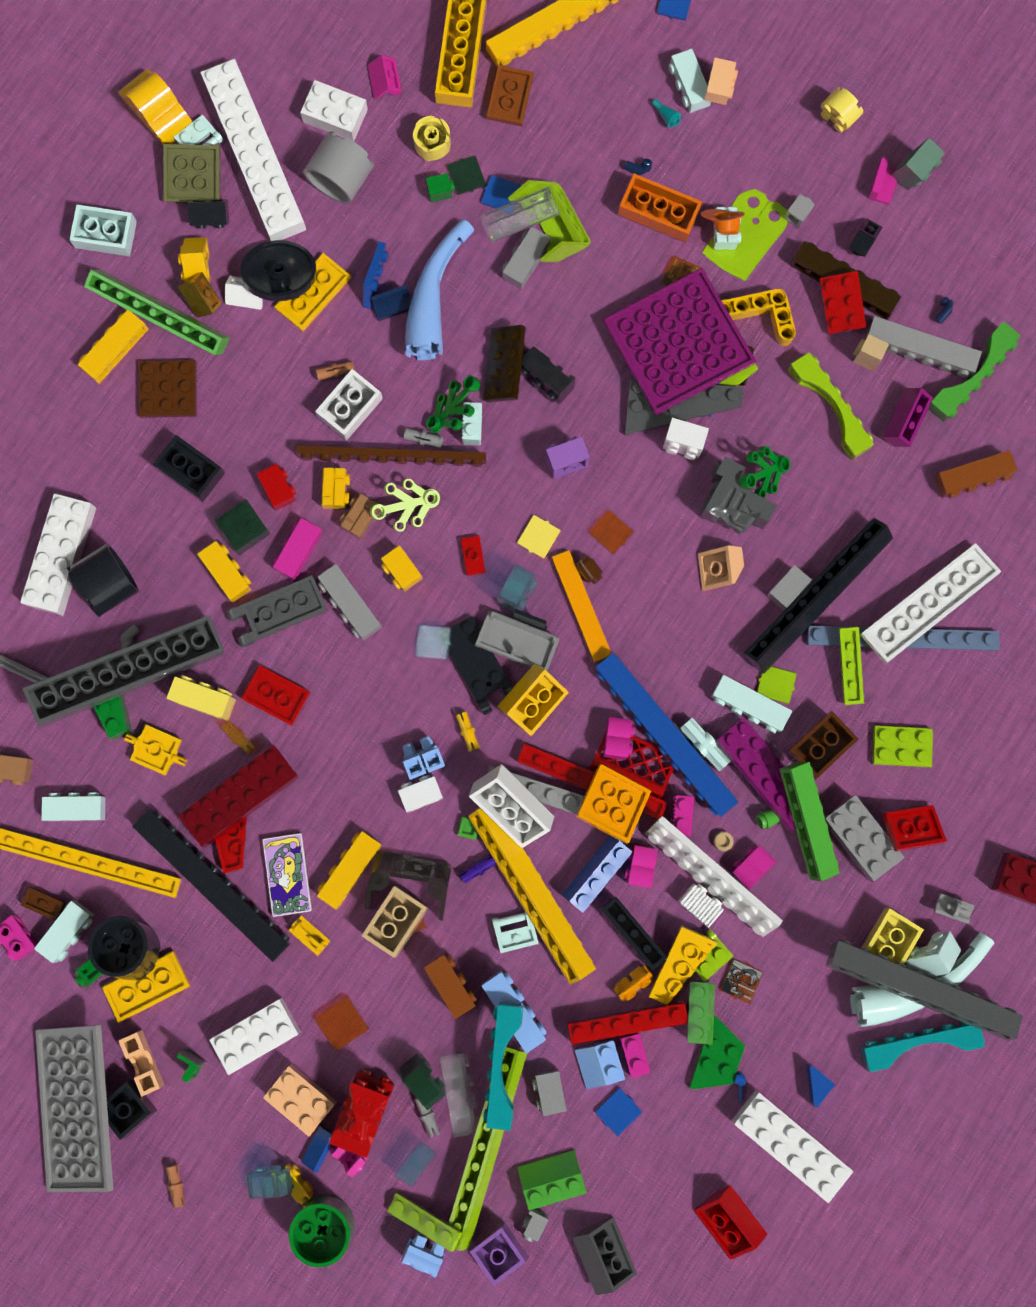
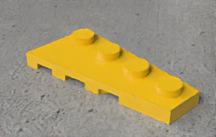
M681 925L667 955L668 958L664 961L649 993V997L668 1005L682 988L685 981L691 977L699 964L705 960L712 948L714 949L718 944V941Z

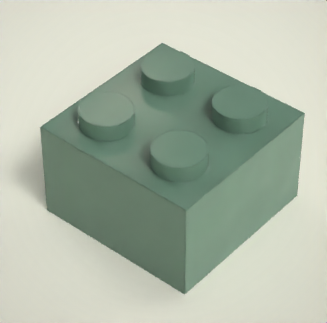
M928 138L909 154L892 176L906 190L913 186L916 188L921 182L923 183L928 179L932 169H936L941 164V157L945 152Z

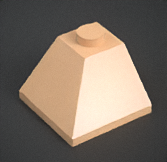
M725 546L698 553L702 591L735 584L744 567L742 547Z

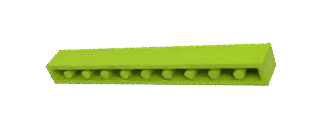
M507 1046L502 1062V1076L504 1087L513 1103L527 1054L524 1050ZM489 1101L484 1103L448 1223L463 1232L455 1248L459 1251L470 1248L504 1134V1130L486 1128L487 1122L483 1121L484 1110L488 1109Z

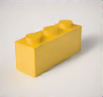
M215 541L199 552L198 556L230 601L234 603L252 590L249 587L251 582L245 574L241 575L238 569H240V566L235 559H229L227 554L230 552L225 545H219Z

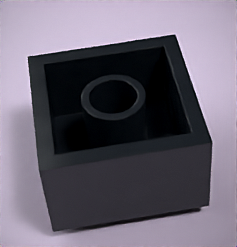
M134 1080L126 1081L107 1098L109 1127L121 1140L127 1138L157 1112V1109L146 1095L141 1097Z

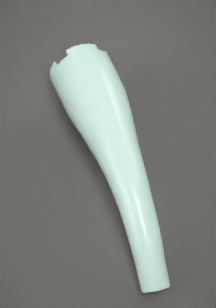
M979 932L969 944L968 950L954 963L949 974L933 977L943 980V983L946 985H959L983 960L994 945V941L987 935ZM873 985L853 987L852 990L855 991V994L850 995L852 1014H857L859 1021L855 1022L858 1027L890 1022L924 1008L920 1004Z

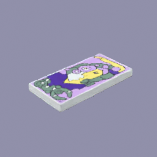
M302 833L263 839L272 916L312 911Z

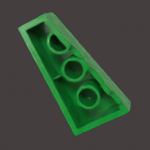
M125 695L94 707L109 739L112 740L132 732L124 699Z

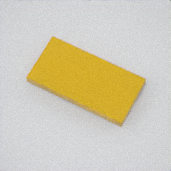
M324 253L315 261L316 279L312 287L303 295L291 300L279 301L274 306L275 310L302 332L352 278L349 273Z
M174 951L158 958L154 969L145 977L131 981L117 979L102 987L118 1023L191 986Z

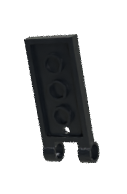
M473 616L440 633L439 636L485 716L493 711L485 696L499 688H502L507 696L513 689V686L494 653L475 646L481 630ZM488 682H491L492 686L487 687L486 684Z

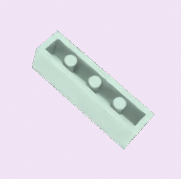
M725 675L720 678L711 695L714 699L713 702L722 707L724 705L731 707L733 713L740 716L741 714L748 716L750 722L757 725L761 723L766 726L765 729L774 734L782 732L792 713V710Z

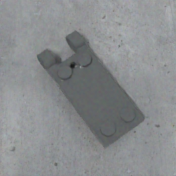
M311 575L248 603L232 608L226 613L230 622L241 619L245 615L248 619L252 632L237 638L241 648L328 610L314 577ZM255 618H259L258 623L254 622Z

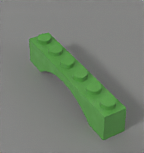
M1003 321L986 340L985 357L978 372L962 384L943 388L931 401L928 409L943 422L948 417L952 419L958 412L957 406L959 404L963 406L971 398L968 394L972 390L976 392L983 384L980 381L984 377L987 379L995 371L992 367L996 363L1000 365L1007 356L1004 354L1008 350L1012 352L1019 344L1017 340L1021 335Z

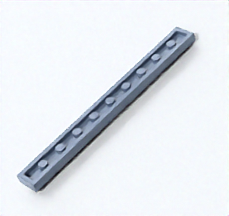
M809 626L807 628V646L840 647L838 628L845 627ZM859 627V635L869 627ZM930 629L909 645L907 649L999 651V631ZM860 636V647H870Z

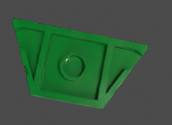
M715 1015L713 1045H702L689 1088L692 1090L733 1084L745 1045Z

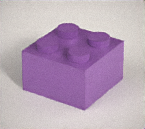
M574 436L567 439L563 444L554 443L548 446L545 460L552 478L556 479L588 467L590 456L583 438Z
M506 1223L479 1242L470 1251L493 1286L515 1271L529 1258Z

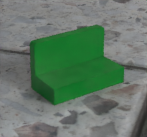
M187 1049L180 1051L176 1056L189 1064L181 1080L189 1083L196 1078L205 1060Z

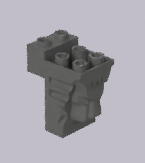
M724 457L723 461L718 460L711 473L714 476L711 482L715 483L709 493L712 497L706 498L700 511L703 512L702 519L713 523L718 521L724 526L731 527L736 533L741 534L746 532L751 524L763 530L777 505L736 484L745 467Z

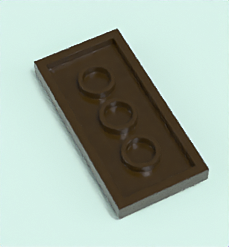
M524 325L491 328L483 401L488 403L518 400L526 331Z

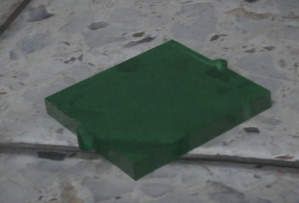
M476 155L466 159L461 158L459 161L447 165L457 195L469 191L473 192L475 189L486 186Z

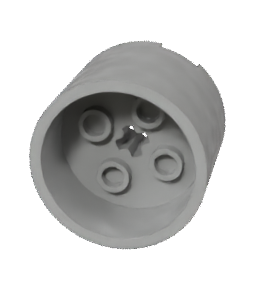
M330 131L326 134L303 169V173L307 180L326 196L337 202L350 204L372 171L374 162L369 161L367 158L368 153L357 143L346 136L345 138L337 137L335 132Z

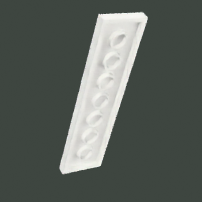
M975 543L866 629L860 636L880 659L887 664L1000 574L1001 570Z
M663 816L645 833L653 844H657L668 857L673 858L680 868L688 871L695 881L704 885L710 894L719 898L723 905L735 912L741 921L750 925L756 934L764 937L783 922Z

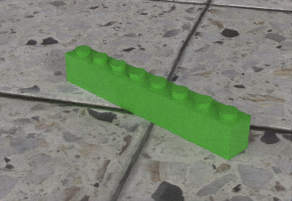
M92 269L89 272L84 285L85 288L213 355L224 353L230 339L229 336L101 269Z

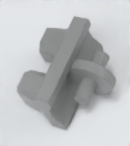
M939 893L934 912L969 924L974 905Z

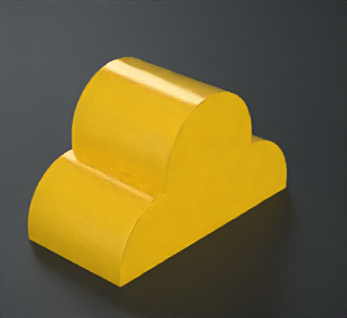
M146 69L118 91L119 96L162 145L172 144L175 141L174 136L192 123V120L178 103L173 92L156 72Z

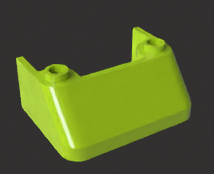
M528 180L508 197L509 201H519L525 213L536 215L545 234L551 237V243L546 248L547 254L540 258L542 262H559L590 245L591 241L563 188L557 182Z

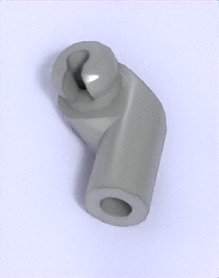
M134 624L121 635V649L134 645L133 637L140 632Z

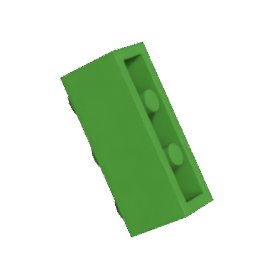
M690 982L687 1043L713 1045L715 984Z

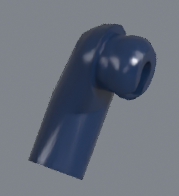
M646 158L638 165L627 161L624 169L631 173L642 175L652 169V161Z
M944 297L940 302V305L944 308L935 317L940 324L952 313L954 302L948 297Z

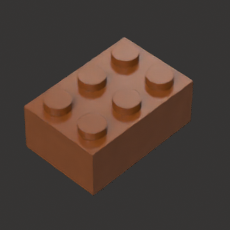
M444 953L425 965L424 969L454 1019H457L476 1006L475 1001L477 997L472 989L468 990L465 986L467 980L462 972L458 973L454 968L457 964L451 954L447 956Z

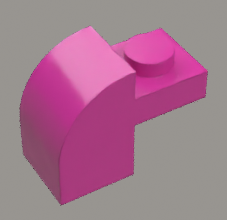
M334 1145L330 1148L331 1155L343 1164L346 1173L350 1177L361 1172L368 1157H362Z

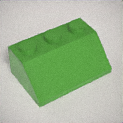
M575 1150L517 1166L529 1211L587 1193Z

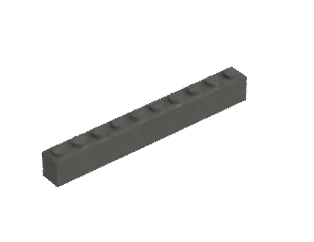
M838 940L832 943L825 966L1005 1040L1017 1039L1023 1016L1017 1014L1016 1010L1009 1007H1000L997 1002L992 1000L985 1001L979 998L978 994L963 992L956 985H946L939 978L924 976L925 973L922 971L907 969L905 964L890 962L883 955H873L866 948L851 946L849 941Z

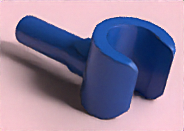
M737 1072L733 1083L739 1085L738 1102H743V1089L746 1084V1078L744 1074Z

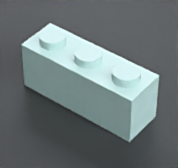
M689 49L671 56L669 71L671 75L675 76L676 88L683 95L682 102L684 107H687L689 112L692 113L710 106L711 102L705 101L708 86L693 50Z
M49 793L48 797H42V821L105 820V797L99 796V793H87V796H80V793H68V797H61V793Z
M70 901L34 949L52 963L63 961L68 955V948L71 945L74 946L81 936L79 934L83 929L86 930L93 922L91 918L94 914L78 901Z

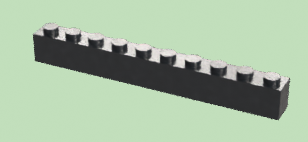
M873 518L744 652L753 667L764 674L892 541L893 536L888 525Z
M148 809L132 827L272 962L276 961L291 945L288 941L290 937L284 931L279 932L275 928L276 924L269 917L265 919L260 914L262 910L256 904L251 905L247 901L248 897L241 890L237 892L232 887L234 883L227 877L223 878L219 874L220 870L213 863L209 865L204 860L206 856L199 850L195 851L191 847L192 843L183 836L181 838L177 834L178 829L174 825L163 821L165 817L158 810Z

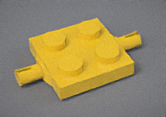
M146 725L138 738L129 733L126 734V737L132 740L124 738V741L134 745V751L130 758L131 761L165 776L174 762L185 767L186 764L183 762L187 763L188 759L178 756V749L183 740Z

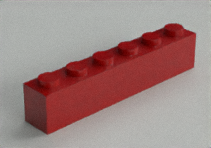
M682 1001L567 1022L572 1045L687 1024L688 1016L685 1003Z

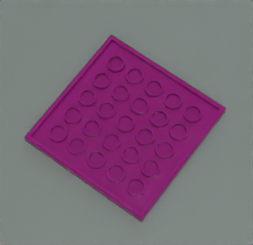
M703 268L603 319L605 327L655 416L756 364V359Z

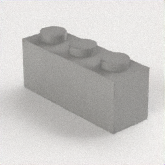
M534 227L524 232L520 246L514 248L511 260L509 262L506 261L501 270L503 272V279L521 290L540 262V258L547 251V246L551 243V237Z

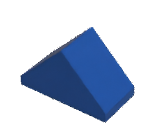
M806 1064L810 1102L813 1107H819L836 1084L814 1066Z

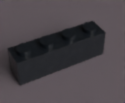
M616 896L600 908L652 971L668 958Z

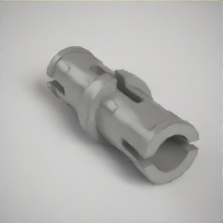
M406 428L404 440L419 442L423 446L427 444L441 448L443 436L429 434L424 430L421 432Z
M422 1095L423 1105L419 1097L414 1099L421 1114L420 1120L424 1122L428 1137L430 1138L434 1136L431 1128L434 1129L436 1135L441 1133L435 1121V1113L431 1111L427 1096Z

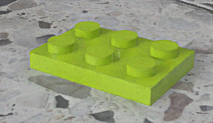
M892 726L873 727V765L932 767L933 729Z

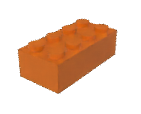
M634 173L620 203L618 215L686 243L703 201Z

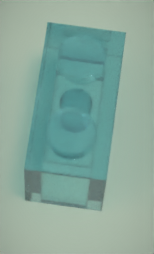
M265 1165L254 1167V1171L246 1173L249 1198H279L292 1193L289 1168H281V1165L268 1167L269 1169H266Z

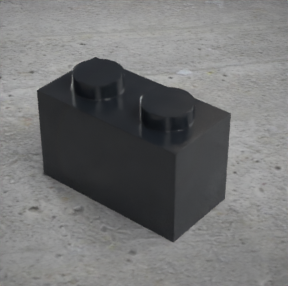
M228 199L190 200L187 203L189 226H195L196 229L206 228V225H213L214 228H224L229 223Z

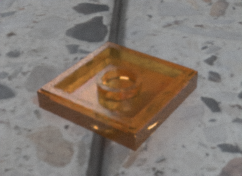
M349 996L315 1018L336 1052L369 1030V1027Z

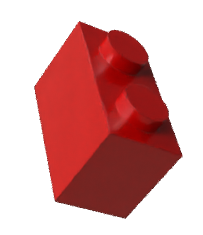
M275 464L257 473L276 511L296 501L294 495L297 493L292 484L288 485L286 481L288 475L284 467L280 469L278 464Z

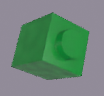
M448 173L426 178L431 202L452 198V191L455 190L453 179L449 180Z

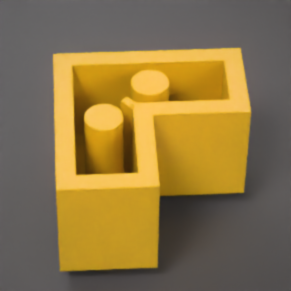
M207 237L184 238L183 245L180 246V253H178L179 265L183 267V271H181L182 282H190L197 273L203 272L210 283L211 278L208 266L210 253Z

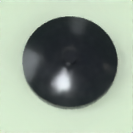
M282 240L269 241L257 245L245 255L241 263V277L243 284L253 295L269 301H287L303 295L312 287L316 279V263L312 254L297 243Z

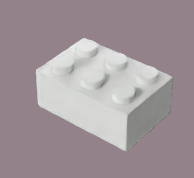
M314 80L300 113L303 123L327 132H335L337 136L342 138L346 136L354 141L368 108L366 99Z
M351 369L315 412L321 421L347 441L383 398L378 389Z

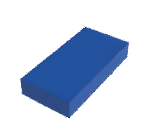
M319 1126L301 1161L305 1166L317 1173L332 1146L329 1144L332 1132L323 1126Z

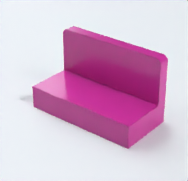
M380 55L368 64L374 98L378 99L385 93L396 96L402 93L395 58Z
M882 158L877 167L868 199L888 205L891 202L897 182L892 176L896 169L888 167L889 159Z

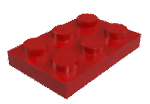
M858 271L820 278L828 334L865 328L866 321Z
M259 665L241 699L293 727L311 692Z
M934 805L886 812L882 815L895 852L943 844L947 841Z

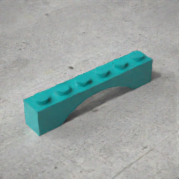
M500 1002L498 1007H494L493 1019L496 1020V1028L492 1027L491 1040H494V1048H490L489 1060L493 1061L492 1068L488 1069L487 1080L491 1081L490 1089L487 1088L485 1097V1101H489L488 1109L484 1110L483 1121L487 1122L486 1128L511 1131L513 1126L514 1105L504 1087L502 1062L508 1042L522 1025L523 1004Z
M964 1022L955 1026L953 1023L944 1024L942 1029L937 1030L934 1027L923 1029V1033L919 1034L915 1032L904 1033V1037L901 1038L890 1036L884 1038L885 1041L878 1043L877 1040L867 1041L865 1046H860L865 1069L868 1072L890 1068L894 1061L904 1052L922 1044L947 1043L965 1051L986 1047L982 1030Z

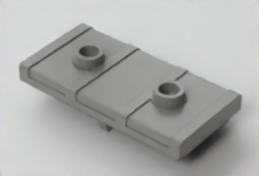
M488 611L475 646L528 667H532L536 663L548 671L560 638L495 611Z

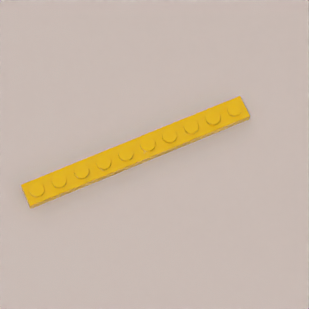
M0 828V849L173 898L177 897L181 878Z

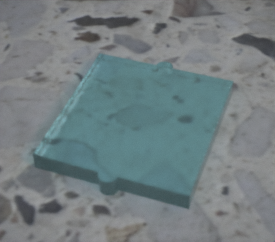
M420 625L418 639L416 640V657L448 660L452 628Z

